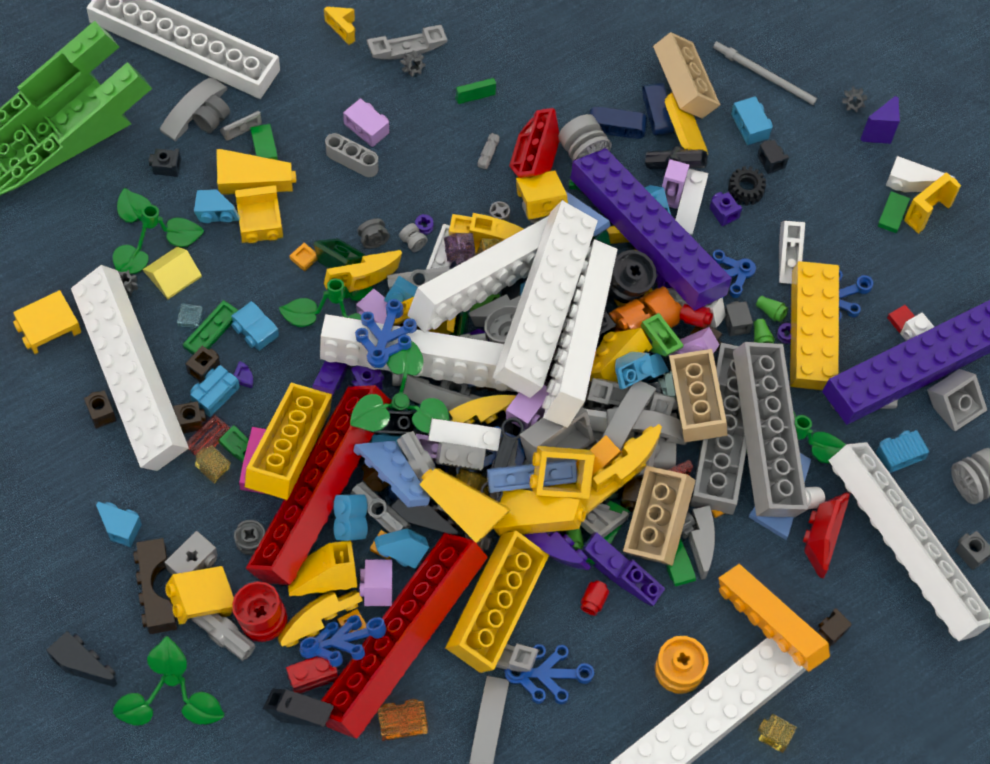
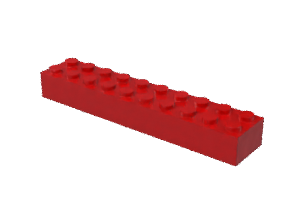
M376 385L350 386L345 391L310 453L288 500L284 499L246 567L260 581L269 584L291 585L296 579L298 570L307 559L308 552L318 539V534L323 525L328 521V516L334 507L335 496L341 494L347 486L352 472L359 464L362 455L358 456L353 451L355 444L369 443L374 432L350 425L354 407L361 398L369 394L379 395L383 400V405L386 403L390 404L392 401Z
M448 533L443 534L392 606L382 617L387 628L385 635L378 639L368 636L362 645L365 656L359 660L352 658L321 700L334 706L330 718L325 724L328 728L355 739L364 731L380 706L391 694L393 688L403 677L406 670L488 558L474 540Z

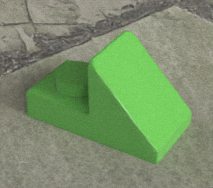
M660 313L642 321L640 326L653 342L651 352L668 356L683 348L684 345Z

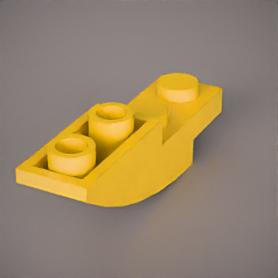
M473 213L472 217L452 214L449 236L489 242V247H493L524 230V228L498 218Z
M398 250L362 256V261L359 264L329 268L326 271L324 285L327 289V283L331 279H340L344 282V287L346 286L349 292L375 285L398 269L402 252Z
M494 395L469 401L449 411L452 418L451 421L473 424L475 422L474 418L477 417L481 424L483 422L489 424L498 418L496 414L503 410L506 413V409L516 395Z
M660 424L655 427L650 426L637 439H629L624 444L622 456L616 458L607 469L601 468L594 473L591 485L594 490L598 492L613 481L621 487L632 479L651 457L657 446L662 426Z
M353 590L340 597H336L333 591H329L319 596L302 608L288 622L277 638L279 644L291 647L299 643L298 639L318 635L320 633L319 630L324 628L321 619L329 620L336 617L337 612L341 610L350 611L358 607L357 603L363 601L360 593Z

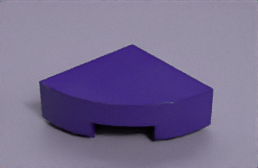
M239 361L234 376L239 380V385L253 388L254 380L251 370L245 363Z

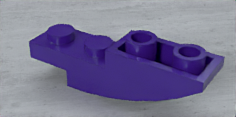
M325 360L313 383V389L332 394L333 397L336 389L339 390L349 365Z
M557 531L555 533L525 534L532 543L556 561L577 569L589 570L591 568L586 562L588 556L580 548L576 551L573 547L575 542L567 534L562 536Z
M597 532L591 535L581 549L595 562L593 566L650 606H654L665 590L634 560L629 561Z

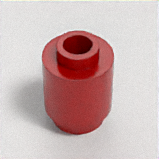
M684 304L680 311V320H683L686 324L706 328L713 319V313H711L710 308L704 306L694 311L688 304Z
M597 580L589 582L581 599L582 605L580 608L583 612L593 616L601 612L609 595V590L605 583Z

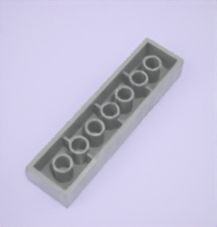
M744 342L733 351L756 516L796 517L808 510L797 432L794 425L795 419L783 344Z
M721 343L715 366L727 422L728 436L702 440L690 506L698 508L710 506L711 510L733 515L737 506L747 447L733 351L739 346Z

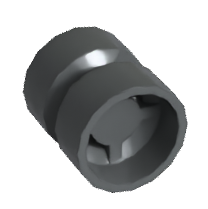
M211 95L205 101V104L192 114V118L203 131L211 133L219 126V122H222L230 114V109L220 97Z

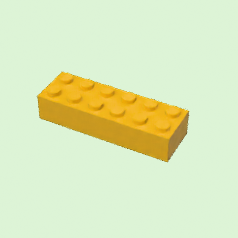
M798 261L792 270L790 387L823 390L828 380L838 375L839 265Z
M290 383L246 468L245 488L288 500L330 414L332 394Z
M516 530L502 534L445 648L480 673L494 670L549 554L542 551L541 548Z

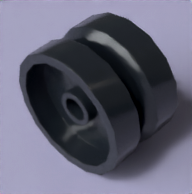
M627 250L620 253L615 258L608 294L621 303H628L634 299L642 298L654 285L657 277L653 261L646 254L637 250Z

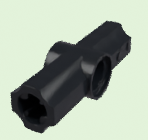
M676 146L670 151H648L645 155V164L649 169H667L669 160L689 164V168H706L708 155L704 149L685 150L682 147Z

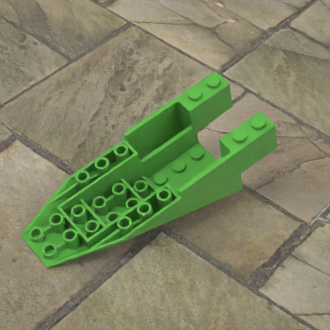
M93 21L17 87L20 91L0 108V195L24 185L131 125L123 113L152 89L144 77L128 62L103 84L99 83L91 71L115 52L119 46L110 34L96 21Z

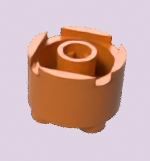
M666 287L656 288L642 296V298L637 299L645 306L642 309L645 315L649 313L652 317L660 313L670 328H673L680 322L682 307L678 302H675Z
M634 299L608 313L616 324L615 332L642 328L640 326L642 321L651 317L649 313L645 315L642 310L645 306L639 300Z

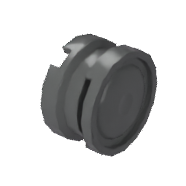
M382 219L368 220L357 229L358 235L362 237L361 243L367 249L380 247L390 238Z
M246 520L237 525V529L234 531L237 549L243 554L253 555L265 535L264 527L255 520Z

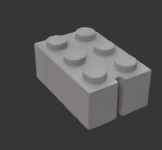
M581 407L568 428L542 418L522 432L520 439L528 464H532L533 453H537V446L584 449L594 442L595 439L592 428L589 426L590 420L587 410ZM547 457L546 462L569 459Z

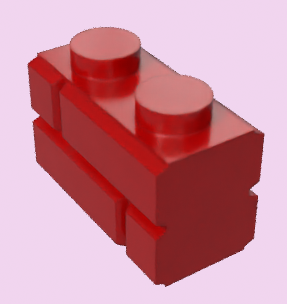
M318 656L286 667L292 690L299 694L338 679L336 667L331 666L327 659Z

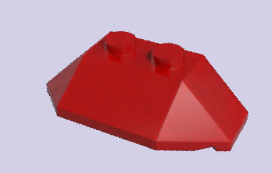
M554 108L537 110L533 114L534 117L527 122L519 133L509 165L519 178L537 176L551 171L559 145V128Z
M846 492L819 504L816 511L812 510L808 523H811L812 526L810 530L806 529L802 542L806 543L804 552L820 578H824L828 571L850 493Z

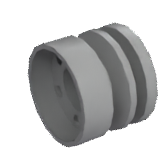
M586 114L572 119L561 129L558 135L560 143L569 152V157L573 161L600 151L605 147L608 151L611 149L610 140L601 131V126L593 115Z
M502 306L488 315L485 321V331L490 342L505 343L517 306Z
M984 448L972 454L971 458H964L962 461L952 465L951 473L954 484L962 497L971 504H977L990 496V448Z

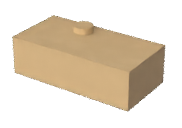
M670 32L653 46L681 110L703 119L720 106L693 42Z
M712 349L670 355V368L684 443L728 436L727 422Z
M646 466L623 552L631 556L673 566L696 480L687 474Z

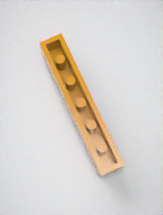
M738 564L718 578L720 584L719 592L723 598L729 599L739 612L746 614L749 621L754 626L758 625L768 639L772 638L782 652H787L792 656V659L798 666L804 667L809 672L830 657L828 642L743 566Z

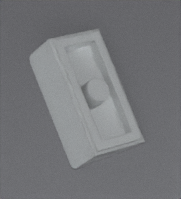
M257 111L223 127L220 129V132L226 141L249 131L250 127L262 124L261 113Z

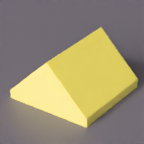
M179 247L174 248L143 269L144 273L167 299H170L202 277L188 251Z

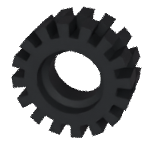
M743 166L742 170L737 168L736 172L732 173L728 184V191L733 196V199L735 201L738 199V204L740 205L742 202H745V206H748L749 202L751 205H754L756 201L759 202L766 188V178H763L764 174H758V169L752 171L753 167L750 166L748 170H746V166ZM741 182H749L754 185V189L745 190L739 184Z

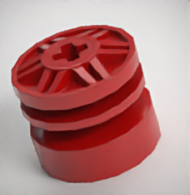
M258 581L248 583L240 588L234 596L232 603L233 613L248 638L259 642L270 641L279 636L285 629L288 620L287 611L279 594L270 584Z

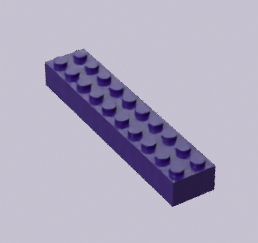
M606 147L573 161L570 179L638 251L646 254L653 261L656 271L694 311L727 295L732 278Z
M990 300L830 378L822 390L823 394L845 424L848 425L989 354Z

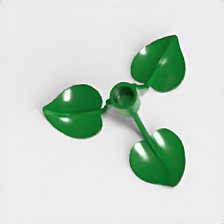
M124 188L117 203L118 215L128 223H133L139 219L142 221L143 228L138 247L135 248L132 245L119 246L113 253V264L117 271L126 272L129 270L130 275L141 272L148 264V255L140 251L146 229H152L158 223L163 231L168 232L166 237L168 242L177 247H187L193 244L203 234L204 230L196 223L184 218H172L167 222L166 227L163 223V218L159 217V209L155 205H151L150 201L144 196Z
M331 279L327 283V291H324V296L318 309L313 300L300 298L279 307V310L284 319L290 324L306 327L316 322L315 314L321 312L328 298L332 303L340 304L343 317L361 320V314L354 313L347 317L343 299L350 297L354 301H361L373 290V285L349 292L347 287H344L342 280Z
M411 341L409 349L401 350L389 356L387 366L392 373L397 375L403 374L399 393L394 395L390 404L386 403L384 405L382 398L377 394H369L361 398L351 415L350 425L352 427L367 431L383 429L388 424L390 418L386 408L398 412H404L406 409L416 410L417 412L413 415L412 422L418 430L428 434L430 432L431 419L450 421L447 407L439 399L427 398L418 407L409 405V397L403 393L407 374L412 376L418 375L424 363L423 355L413 341Z
M793 411L797 439L801 440L807 436L808 444L812 445V455L818 461L829 464L828 460L846 444L826 432H815L811 436L813 431L810 429L812 426L810 418L804 415L796 417Z
M168 636L164 637L150 651L147 658L149 667L154 672L163 674L149 699L145 701L141 694L130 693L121 697L113 708V714L116 718L131 725H144L153 716V710L149 704H151L162 685L166 683L169 686L181 685L183 701L187 703L182 707V714L187 720L195 724L204 725L217 722L225 715L219 702L211 694L197 692L192 694L190 699L187 697L186 679L182 677L187 667V660L181 649Z

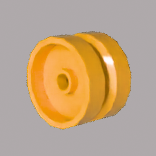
M688 636L673 637L667 640L660 649L655 663V675L659 683L668 691L676 694L688 693L695 690L702 682L709 664L708 654L703 645L694 638Z

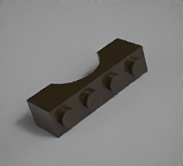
M164 539L136 542L137 551H133L135 564H139L140 571L136 572L138 585H142L143 591L139 593L140 606L145 607V613L141 614L143 628L147 627L149 634L177 630L171 600L159 597L153 590L156 577L161 571L166 569L167 552Z

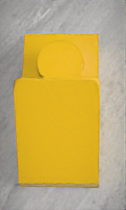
M338 7L324 8L325 22L348 45L355 42V28L351 24L355 21V10Z

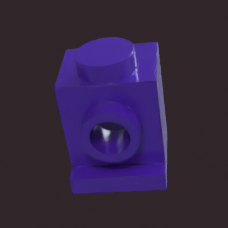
M718 192L712 197L709 208L722 227L739 219L742 211L741 205L738 206L729 192L725 194Z

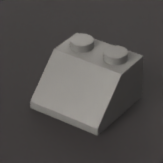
M958 369L927 390L933 408L953 431H957L987 411L976 374Z

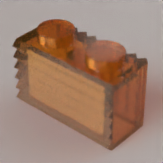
M410 699L402 705H395V703L383 704L382 708L378 709L382 741L427 734L428 724L424 701L418 702V699Z

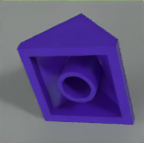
M894 96L868 117L860 139L861 141L891 144L900 122L899 98L897 96Z

